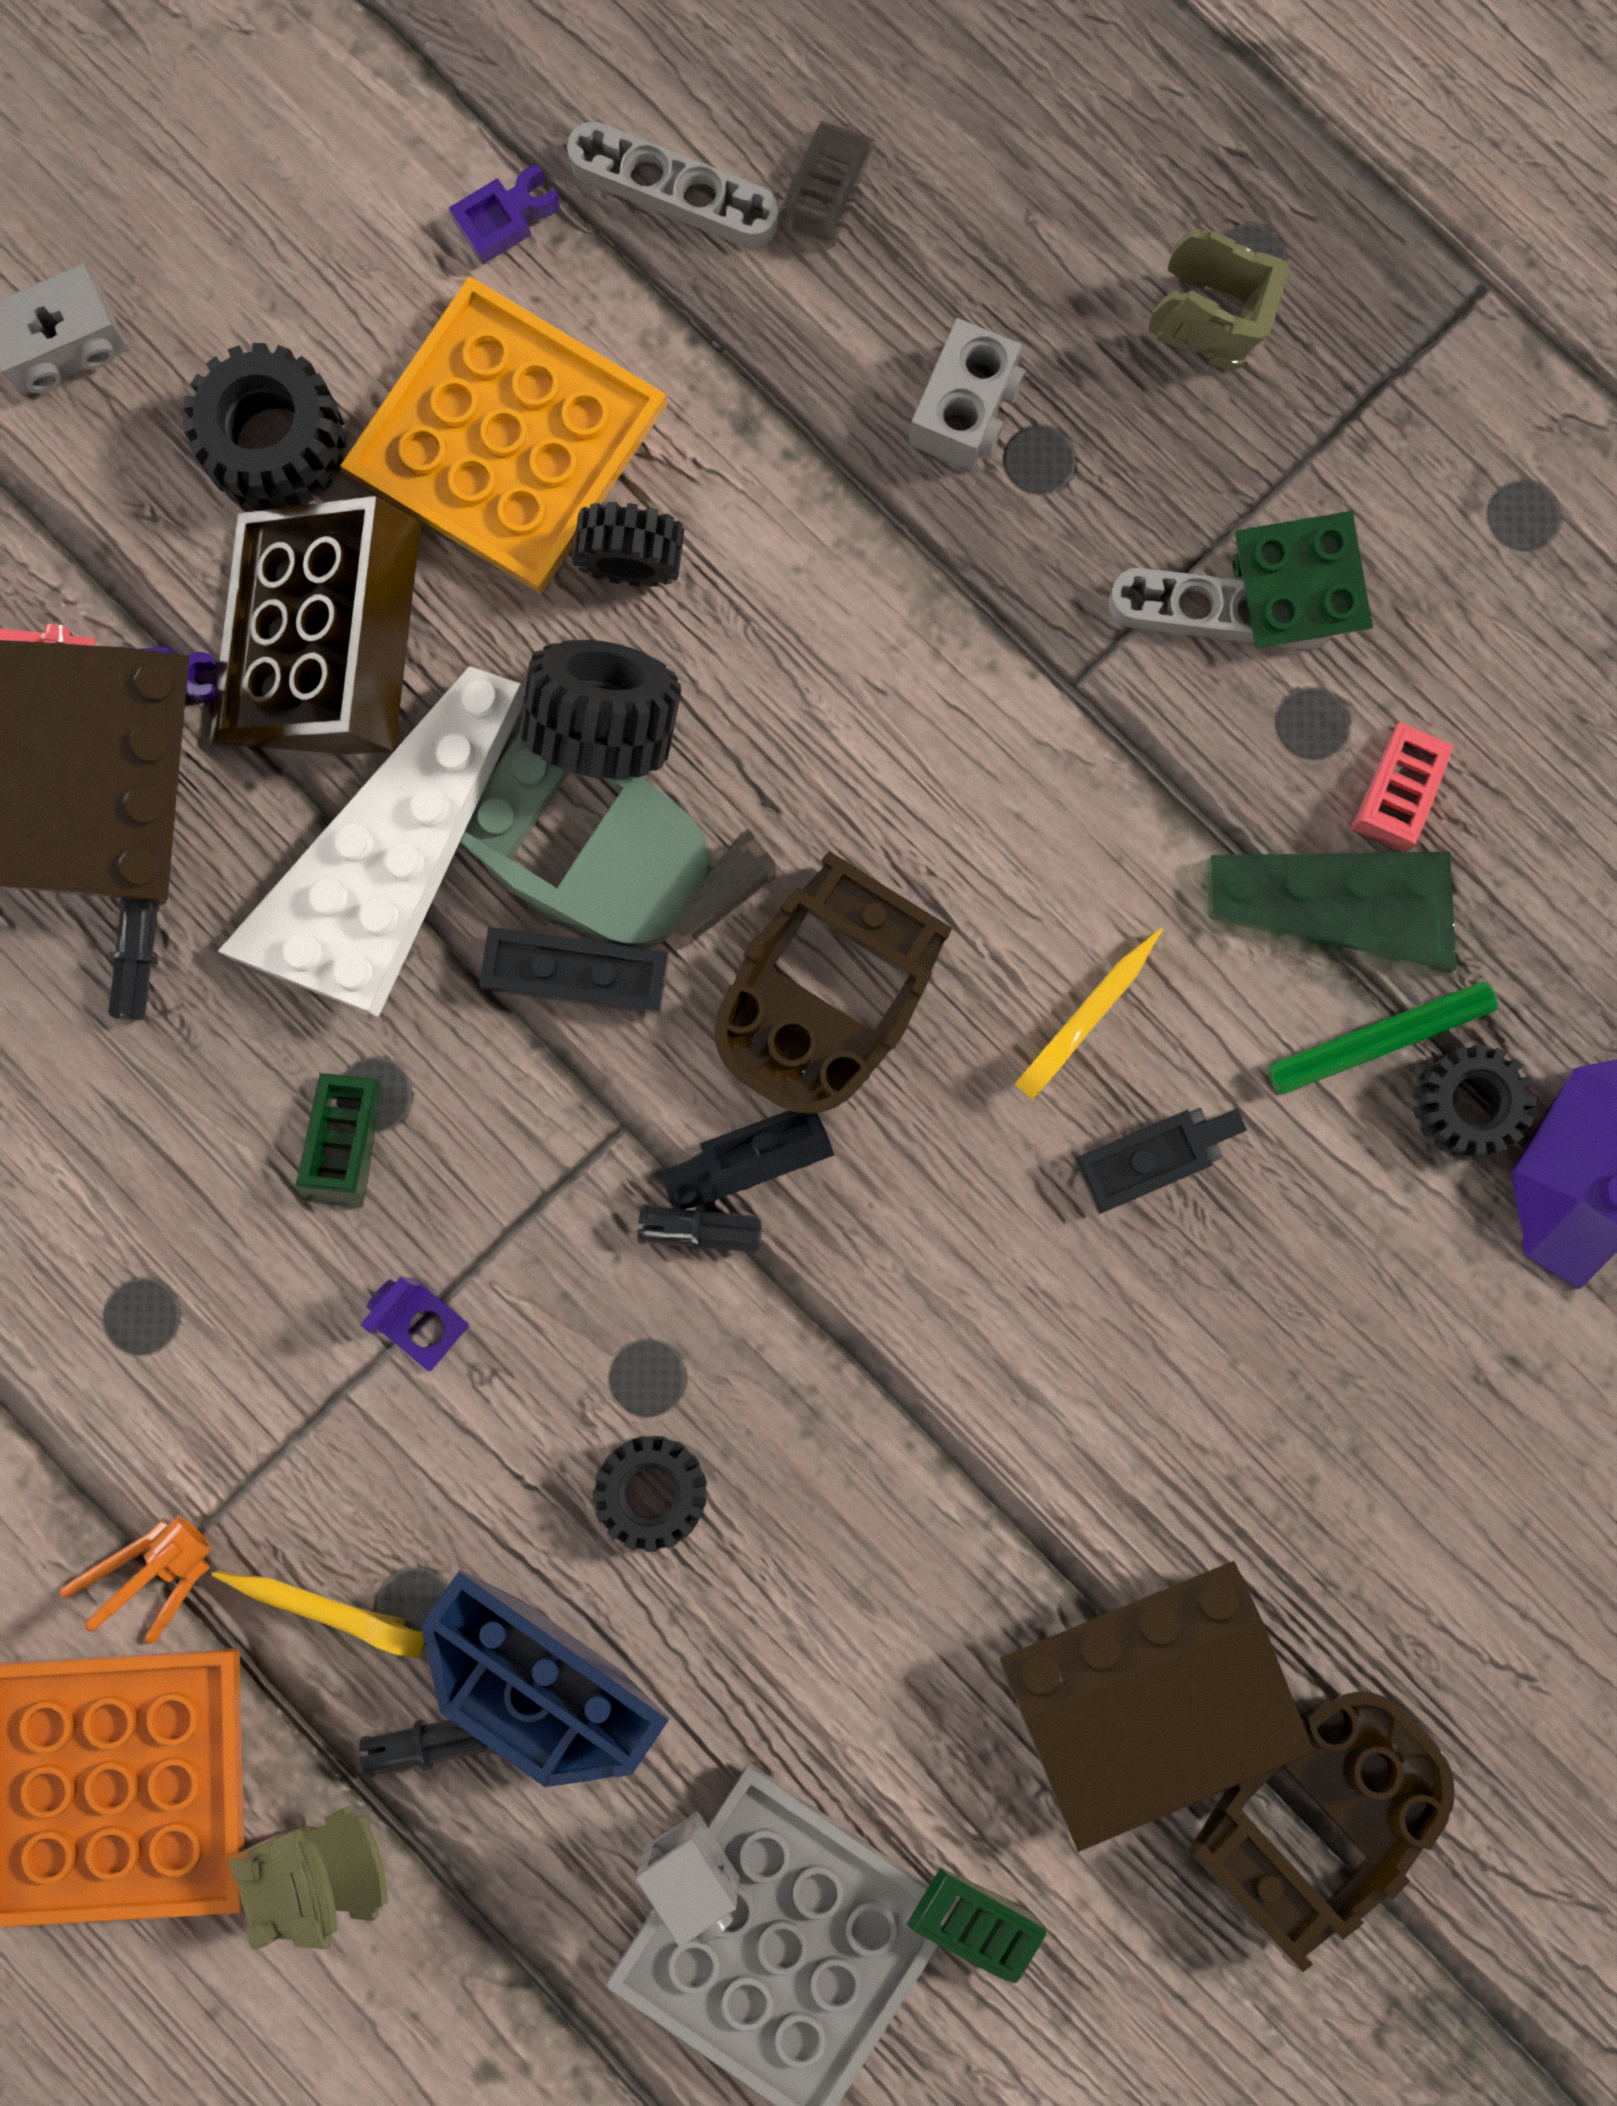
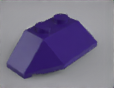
M1617 1059L1581 1066L1571 1070L1511 1169L1517 1214L1524 1237L1522 1239L1524 1256L1576 1289H1581L1617 1253Z

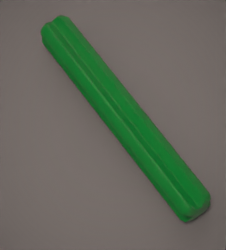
M1488 982L1477 983L1277 1061L1268 1067L1270 1081L1278 1094L1284 1095L1491 1014L1498 1009L1497 998Z

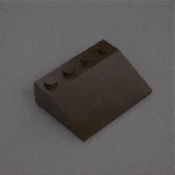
M377 496L238 513L210 733L211 742L223 745L336 754L395 751L421 522Z
M0 640V887L167 903L189 656L126 647Z
M1231 1561L1000 1658L1003 1673L1078 1853L1314 1753L1264 1623L1235 1561Z

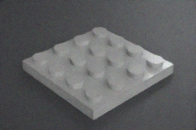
M748 1762L707 1825L740 1876L736 1909L730 1913L733 1918L732 1923L723 1932L704 1944H700L695 1937L679 1948L653 1908L607 1979L605 1987L774 2105L838 2106L939 1946L917 1934L906 1925L929 1885ZM954 1902L950 1907L949 1911L947 1912V1914L945 1915L944 1919L942 1920V1925L945 1924L954 1907L956 1906Z

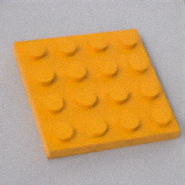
M468 276L340 466L346 476L542 595L574 546L577 518L580 509L584 506L590 508V504L594 503L602 504L667 406V396L657 388L471 276Z

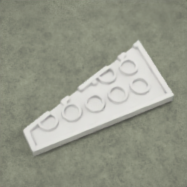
M469 666L223 944L218 952L229 959L379 1017L521 711L525 688L521 683Z

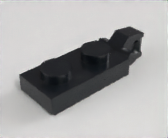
M1201 1107L1191 1112L1187 1109L1080 1155L1073 1160L1099 1215L1213 1166L1212 1162L1223 1158L1217 1143L1247 1131V1128L1237 1108L1208 1121Z
M788 1110L700 1143L702 1152L689 1161L662 1170L661 1175L673 1208L689 1209L697 1205H705L706 1202L716 1201L718 1198L721 1199L742 1190L750 1189L755 1185L797 1169L808 1167L813 1163L834 1156V1152L818 1113H798Z

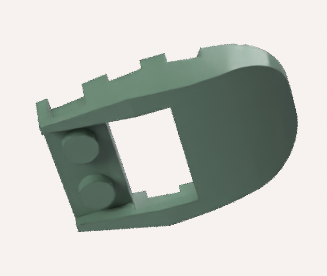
M518 733L491 773L458 847L461 850L465 847L486 866L488 873L530 905L533 912L552 924L555 922L563 924L583 933L586 939L593 942L649 949L665 941L680 926L707 882L711 864L710 850L702 830L683 809L666 797L644 777H627V779L617 780L605 778L622 790L558 888L554 887L514 862L512 858L569 772L541 760V756L532 753L526 747V742L521 740Z

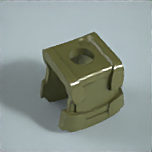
M1193 229L1182 237L1174 247L1168 264V271L1179 278L1178 282L1203 289L1205 286L1211 287L1245 301L1242 315L1237 317L1217 308L1218 303L1192 290L1187 293L1174 291L1163 298L1155 307L1149 324V332L1157 336L1156 340L1180 350L1186 351L1188 346L1204 351L1203 356L1208 358L1207 363L1235 370L1244 364L1252 349L1269 335L1288 278L1289 266L1286 261L1261 252L1254 253L1250 248L1235 244V240L1213 230L1208 232Z
M345 1807L324 1817L325 1825L318 1828L299 1826L285 1830L228 1858L233 1878L237 1880L249 1927L247 1936L251 1949L263 1948L278 1939H291L295 1947L331 1948L330 1937L332 1933L337 1931L336 1911L349 1912L351 1919L374 1921L379 1916L378 1910L388 1902L386 1878L377 1842L364 1815H358L356 1812H352L351 1807Z

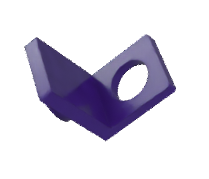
M402 1276L396 1282L389 1279L378 1289L366 1306L371 1312L360 1324L369 1333L385 1334L427 1371H432L469 1327L467 1321L416 1278ZM423 1311L435 1312L444 1323V1335L432 1347L419 1346L410 1336L409 1328L412 1319Z

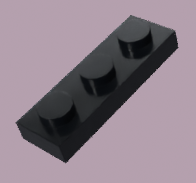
M488 927L479 987L482 990L661 1015L669 953Z

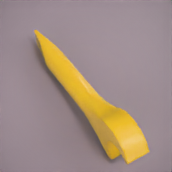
M1162 928L1117 962L1014 1085L1032 1100L1039 1094L1135 980L1153 945L1163 931Z
M221 1570L211 1574V1576L259 1602L337 1628L378 1649L405 1657H420L425 1642L423 1632L404 1627L405 1619L353 1607L268 1577Z

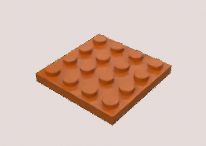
M240 1649L0 1662V1927L240 1913L244 1907L237 1880L233 1878L228 1862L229 1857L245 1850Z

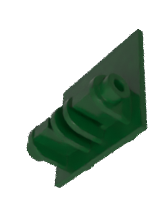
M1353 510L1235 531L1238 554L1232 555V570L1235 578L1243 577L1255 649L1373 628Z

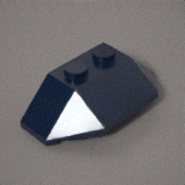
M462 1570L458 1571L421 1625L424 1641L427 1643L430 1668L440 1713L543 1787L586 1782L613 1776L615 1778L632 1775L670 1719L622 1670L521 1599Z

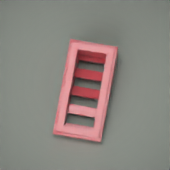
M1399 721L1396 724L1350 830L1404 854L1413 848L1427 819L1454 745ZM1404 742L1433 754L1434 757L1431 764L1401 752ZM1396 763L1424 775L1425 778L1422 784L1394 772ZM1388 783L1416 795L1414 803L1387 792ZM1383 803L1407 814L1406 821L1402 822L1378 811L1380 804Z

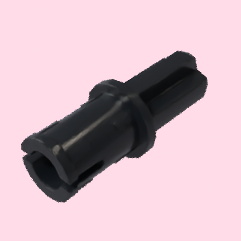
M124 898L120 899L119 903L121 908L115 952H109L108 959L114 960L108 1012L111 1017L116 1019L138 1021L143 1020L146 1016L151 965L158 964V958L153 956L157 911H159L160 904L152 901Z
M643 1204L640 1210L638 1223L644 1224L643 1229H638V1242L641 1244L657 1243L690 1246L693 1253H700L702 1248L756 1252L761 1243L762 1223L761 1219L757 1216L707 1212L704 1205H697L695 1210L652 1207Z
M424 1719L415 1721L413 1728L371 1737L364 1736L361 1737L359 1742V1751L368 1752L367 1756L360 1757L361 1767L366 1778L419 1766L422 1771H428L432 1769L435 1762L482 1753L487 1750L485 1744L451 1720L427 1725Z

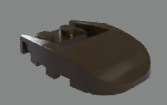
M830 851L822 858L823 868L803 890L797 887L780 906V911L760 934L756 933L743 953L745 959L733 985H729L717 1012V1022L714 1028L716 1047L726 1068L740 1082L779 1107L798 1113H820L838 1107L855 1094L892 1049H895L907 1030V1025L933 973L931 971L943 943L948 939L952 927ZM808 913L908 975V979L874 1032L773 969Z
M1353 1692L1332 1697L1316 1705L1301 1717L1314 1753L1282 1766L1366 1857L1327 1903L1242 1811L1249 1799L1278 1769L1226 1790L1187 1851L1283 1954L1282 1957L1301 1972L1306 1971L1313 1965L1306 1956L1331 1935L1344 1940L1364 1924L1362 1918L1385 1898L1393 1900L1410 1882L1406 1876L1407 1872L1423 1848L1431 1850L1446 1827L1449 1815L1453 1810L1455 1796L1454 1780L1449 1763L1443 1752L1401 1706L1379 1694Z

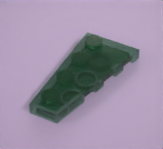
M1450 851L1210 855L1207 859L1209 919L1283 936L1291 934L1317 940L1316 943L1331 947H1348L1374 953L1375 957L1397 962L1404 960L1429 966V969L1445 973H1451L1456 970Z

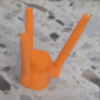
M177 1515L170 1523L163 1518L147 1534L63 1586L60 1590V1595L63 1598L74 1595L151 1548L144 1555L147 1565L85 1622V1629L87 1631L96 1630L157 1574L167 1582H171L178 1575L181 1577L180 1581L145 1636L146 1642L153 1644L169 1624L194 1583L210 1568L203 1559L213 1550L208 1540L193 1524L180 1515Z

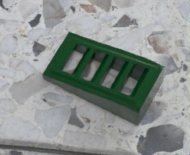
M327 1073L319 1074L295 1188L304 1200L315 1203L363 1207L381 1091L379 1079ZM332 1097L362 1101L360 1110L331 1107ZM332 1122L356 1125L355 1133L328 1130V1124ZM325 1147L351 1150L350 1158L324 1155ZM321 1172L345 1174L346 1177L345 1180L321 1177Z
M940 1868L906 1924L917 1934L1013 1984L1020 1980L1046 1936V1928L1020 1904L943 1868ZM960 1896L959 1901L957 1902L944 1925H942L941 1922L944 1919L947 1912L949 1911L956 1897Z

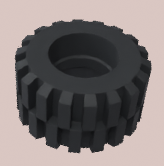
M252 343V352L244 353L240 345L227 349L230 358L223 362H220L216 356L206 363L210 370L207 376L203 377L196 374L190 383L196 395L185 396L183 410L189 417V419L182 421L184 434L191 442L189 447L216 487L221 492L225 491L230 500L241 506L247 500L253 510L262 511L267 510L268 503H273L277 509L291 507L290 501L299 498L302 505L313 501L314 498L310 491L317 486L325 491L332 484V480L328 475L329 470L340 471V465L344 460L338 449L346 448L347 438L342 428V425H344L342 415L321 374H317L312 363L302 355L296 360L291 349L280 345L277 346L274 353L270 352L266 343ZM268 409H285L295 413L290 430L274 445L262 449H247L238 446L241 429L255 414Z
M597 640L562 641V643H552L544 646L543 650L536 651L532 655L531 661H529L519 734L521 740L526 742V747L532 753L541 756V760L573 774L614 780L649 775V771H657L663 766L664 761L668 760L681 695V684L678 683L676 674L666 668L667 665L634 648Z

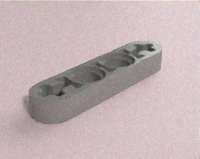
M594 121L583 123L576 127L568 138L567 150L571 170L578 179L586 184L741 246L750 248L762 247L771 242L777 234L779 226L777 200L769 190L762 186L604 123ZM596 145L603 146L605 156L596 155L592 162L585 161L584 151L592 152ZM614 162L620 164L619 174L615 173ZM642 163H653L663 171L659 182L651 186H642L635 183L631 178V173L635 167ZM695 184H705L713 188L716 197L711 204L699 208L688 204L683 198L684 193ZM728 195L732 196L733 208L727 206L726 216L722 217L725 211L726 197ZM754 208L762 210V219H755L752 226L744 224L743 214L750 215Z
M1132 568L1121 573L1111 589L1108 598L1109 611L1112 617L1123 626L1133 629L1254 643L1251 626L1245 624L1238 615V604L1246 599L1243 580L1146 568ZM1132 586L1142 588V597L1153 600H1160L1164 589L1172 590L1166 606L1167 615L1159 614L1163 602L1145 601L1142 609L1136 611L1131 609L1130 599L1121 596L1128 595ZM1192 591L1202 593L1210 603V614L1203 619L1196 620L1185 616L1179 607V598L1183 594ZM1332 636L1275 646L1305 650L1317 649L1325 645Z

